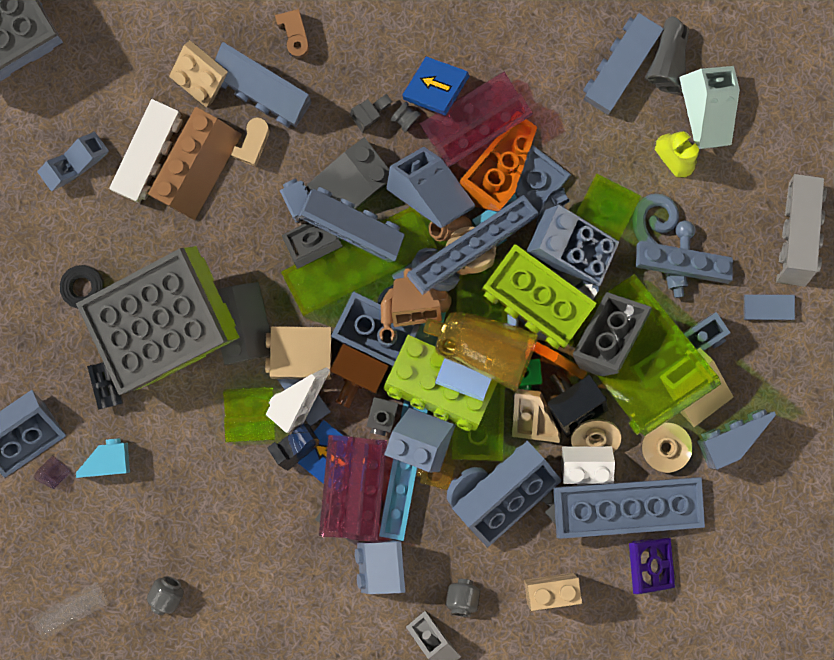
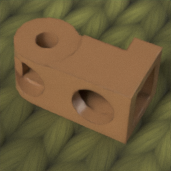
M299 9L275 15L278 28L285 27L288 36L287 50L289 54L295 59L304 58L309 52V44Z

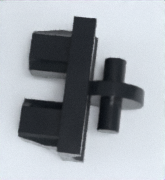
M104 362L87 366L98 410L123 404L122 395L118 394Z

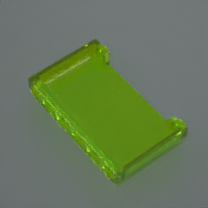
M633 274L608 291V293L650 306L652 311L619 372L606 376L597 375V377L631 421L628 424L636 435L641 433L643 436H646L720 386L721 381L719 376L638 277ZM605 294L594 301L597 304L569 341V347L572 345L575 348L577 347Z

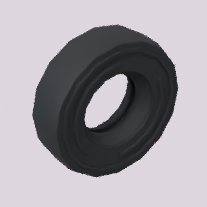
M76 265L68 269L60 281V294L63 300L69 306L77 309L76 303L105 288L101 274L96 269L87 265ZM79 278H87L91 283L92 289L84 297L77 296L73 291V284Z

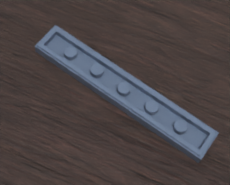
M522 195L409 271L407 277L418 291L424 295L538 217L539 212Z

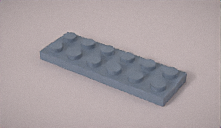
M702 477L553 487L556 536L558 539L705 528Z

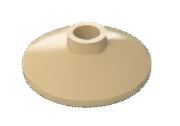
M604 419L587 420L578 425L571 435L572 447L612 446L614 453L621 443L619 428L614 423Z
M660 423L653 426L646 433L642 443V452L646 462L652 468L660 472L670 473L680 470L688 463L692 454V442L689 434L681 426L674 423ZM663 443L670 444L668 452L662 450Z

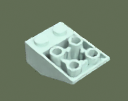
M734 66L703 68L679 77L693 140L699 149L732 145L740 91Z

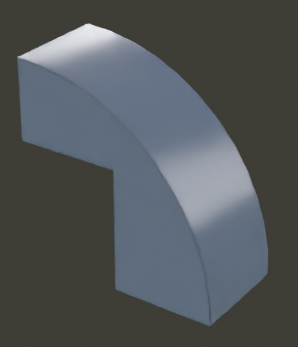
M96 132L78 138L63 155L46 161L37 172L52 192L73 181L94 166L109 150Z

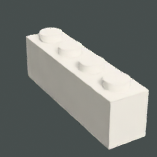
M151 99L109 188L111 191L139 204L142 199H147L149 196L148 192L151 189L148 185L152 177L156 178L162 167V164H159L162 156L167 155L171 149V136L173 132L178 133L183 120L180 119L181 114L179 111Z

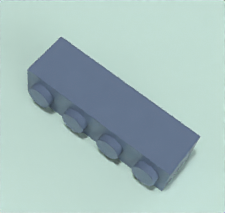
M638 13L635 19L630 17L622 29L626 31L622 39L617 37L609 49L613 52L609 60L603 58L596 69L600 74L595 81L590 79L585 86L583 92L587 94L583 100L609 115L664 28Z

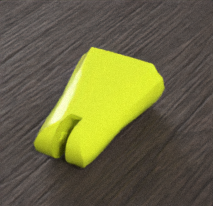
M684 131L660 136L655 146L657 154L676 177L691 175L695 169L696 158L699 154V147L696 143L692 145L688 141L691 136Z

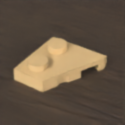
M516 389L512 437L560 442L561 434L542 392Z

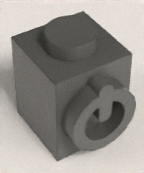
M373 398L366 426L371 428L370 433L385 436L386 432L391 433L398 403Z

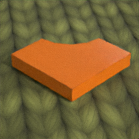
M526 337L522 343L526 348L581 380L587 374L585 370L579 369L577 364L530 337Z

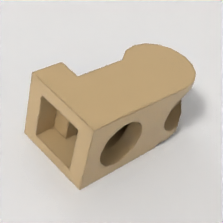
M253 118L248 122L246 128L247 136L242 148L235 146L231 154L234 159L254 167L257 166L270 132L267 123L262 118Z

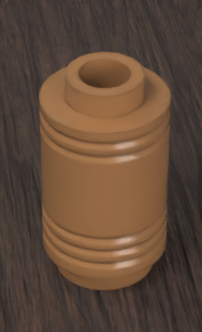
M460 216L443 228H440L431 221L429 233L436 241H448L454 231L463 227H472V223L466 216Z

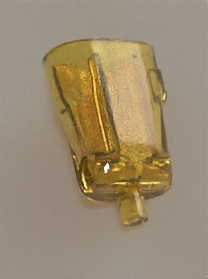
M451 312L445 323L428 318L423 330L424 333L438 337L435 352L439 356L472 369L514 392H517L521 385L538 339V335L523 328L463 312Z

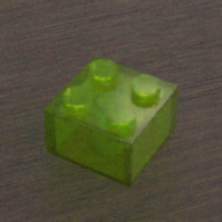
M596 173L575 215L619 241L641 195Z

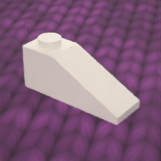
M326 367L309 375L283 392L276 393L269 401L270 407L266 415L286 433L302 425L330 370Z

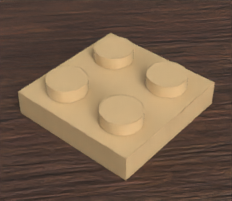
M189 40L184 44L169 77L207 108L214 101L228 71Z

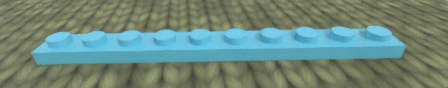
M446 312L441 313L442 321L422 323L416 338L439 348ZM405 399L401 418L409 408L416 409ZM416 409V410L421 411V412H424V413H426V414H427V411H428L427 409H424V410ZM393 459L379 536L404 541L417 467Z

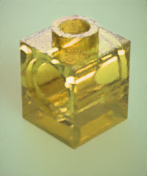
M442 463V477L436 481L428 477L427 471L419 468L416 476L421 477L420 483L448 490L455 465Z

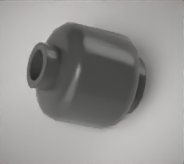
M170 576L156 579L147 595V602L151 606V610L158 615L175 612L184 594L181 583Z
M458 579V583L449 585L446 607L451 610L452 615L471 617V613H475L478 610L480 590L472 585V580Z

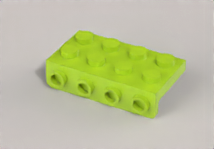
M514 244L482 288L485 291L483 296L495 305L497 302H500L506 307L504 311L514 319H517L518 316L527 322L524 326L533 333L537 334L540 331L547 337L545 341L555 349L559 347L566 348L571 338L597 304L516 244Z
M407 335L386 380L384 390L394 399H405L416 409H427L433 412L435 417L445 421L449 419L456 422L459 428L470 431L477 429L500 376L413 336ZM444 358L492 376L483 401L435 384Z

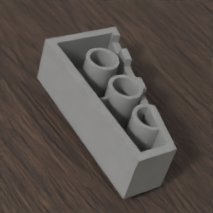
M794 174L789 182L785 216H789V219L785 220L782 237L786 239V242L783 243L779 255V262L783 263V270L780 274H777L776 283L805 287L813 276L820 272L822 258L818 257L819 248H822L824 235L820 233V227L824 224L825 220L822 202H825L827 188L823 187L824 178Z

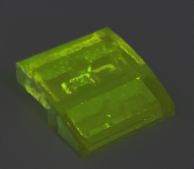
M274 387L224 389L225 442L276 439L275 422L266 415L270 407L269 401L274 396Z

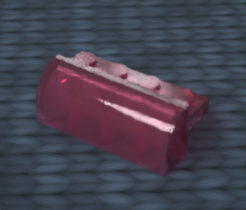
M505 71L456 100L446 116L435 113L419 124L437 155L450 167L532 116L533 113L522 94L516 92Z
M329 435L319 536L348 538L359 541H378L386 458L384 454L387 448V440Z

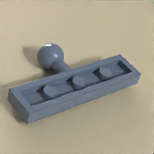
M681 221L676 226L675 232L678 238H680V248L640 241L637 244L636 268L726 284L732 281V257L690 250V239L695 234V226L690 221Z

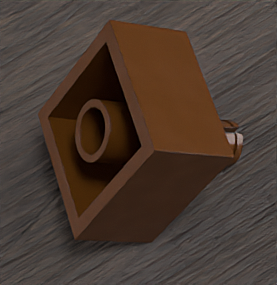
M343 344L330 369V372L344 378L343 381H345L335 402L342 405L347 396L343 406L350 409L358 389L363 387L377 394L389 366Z

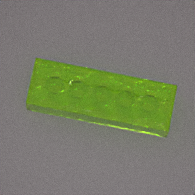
M409 207L381 221L383 224L389 221L401 227L399 232L404 234L395 261L387 262L343 240L340 242L342 247L298 269L296 265H293L281 271L303 317L306 318L351 295L353 292H357L412 264L419 250L424 248H434L437 250L419 212Z

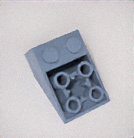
M426 147L420 148L390 166L386 189L440 228L475 208V204L443 159Z
M556 205L544 211L526 252L547 266L600 286L619 241L564 207Z
M758 409L747 414L748 419L744 421L743 419H735L725 423V429L721 431L720 429H711L702 433V439L697 442L708 468L717 470L740 460L776 416L775 411L767 412L766 409Z

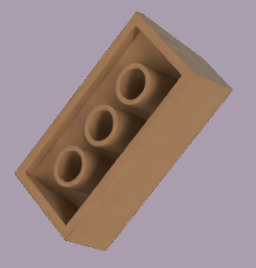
M195 107L148 195L183 215L196 220L242 134L218 118Z

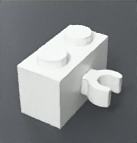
M612 446L562 447L561 470L563 484H577V486L614 484L615 460Z

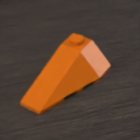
M519 113L513 117L459 182L475 204V207L499 212L516 191L524 163L537 130V126Z

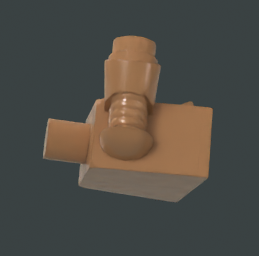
M413 268L405 269L403 272L404 278L395 279L393 288L387 291L381 301V323H383V328L379 333L381 340L384 341L383 334L387 330H390L392 333L391 341L395 339L396 334L391 328V323H393L394 327L442 321L441 313L447 312L452 303L449 293L432 288L422 295L407 277L408 272Z

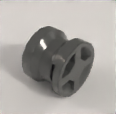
M407 101L400 106L391 118L392 122L397 121L402 126V130L405 133L413 127L422 115L420 112L412 110L408 106L409 103Z

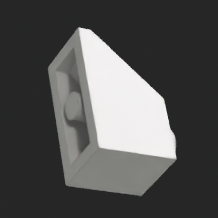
M426 611L406 626L428 660H458L461 657Z

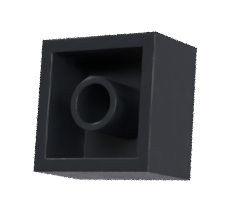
M559 370L557 374L561 381H559L555 373L549 379L560 394L547 402L553 418L568 438L581 423L597 419L606 413L608 405L607 399L590 375L572 385L564 371Z

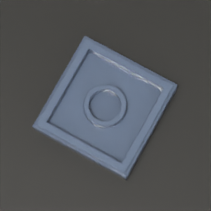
M532 145L514 194L518 197L524 195L540 213L542 205L552 191L562 188L571 174Z

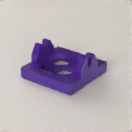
M671 538L646 539L629 543L633 594L675 588ZM648 548L649 558L646 563L641 564V555ZM657 550L661 554L662 559L659 556H657ZM653 559H656L658 563V568L655 573L651 570V562ZM647 571L651 575V583H646L643 580L642 572Z

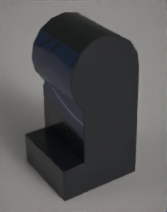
M302 424L279 443L274 442L267 449L276 463L288 471L318 446L320 440L309 424Z

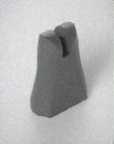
M672 16L666 19L658 51L645 79L652 84H656V88L662 92L682 94L679 77L686 75L685 56L689 27L678 18Z

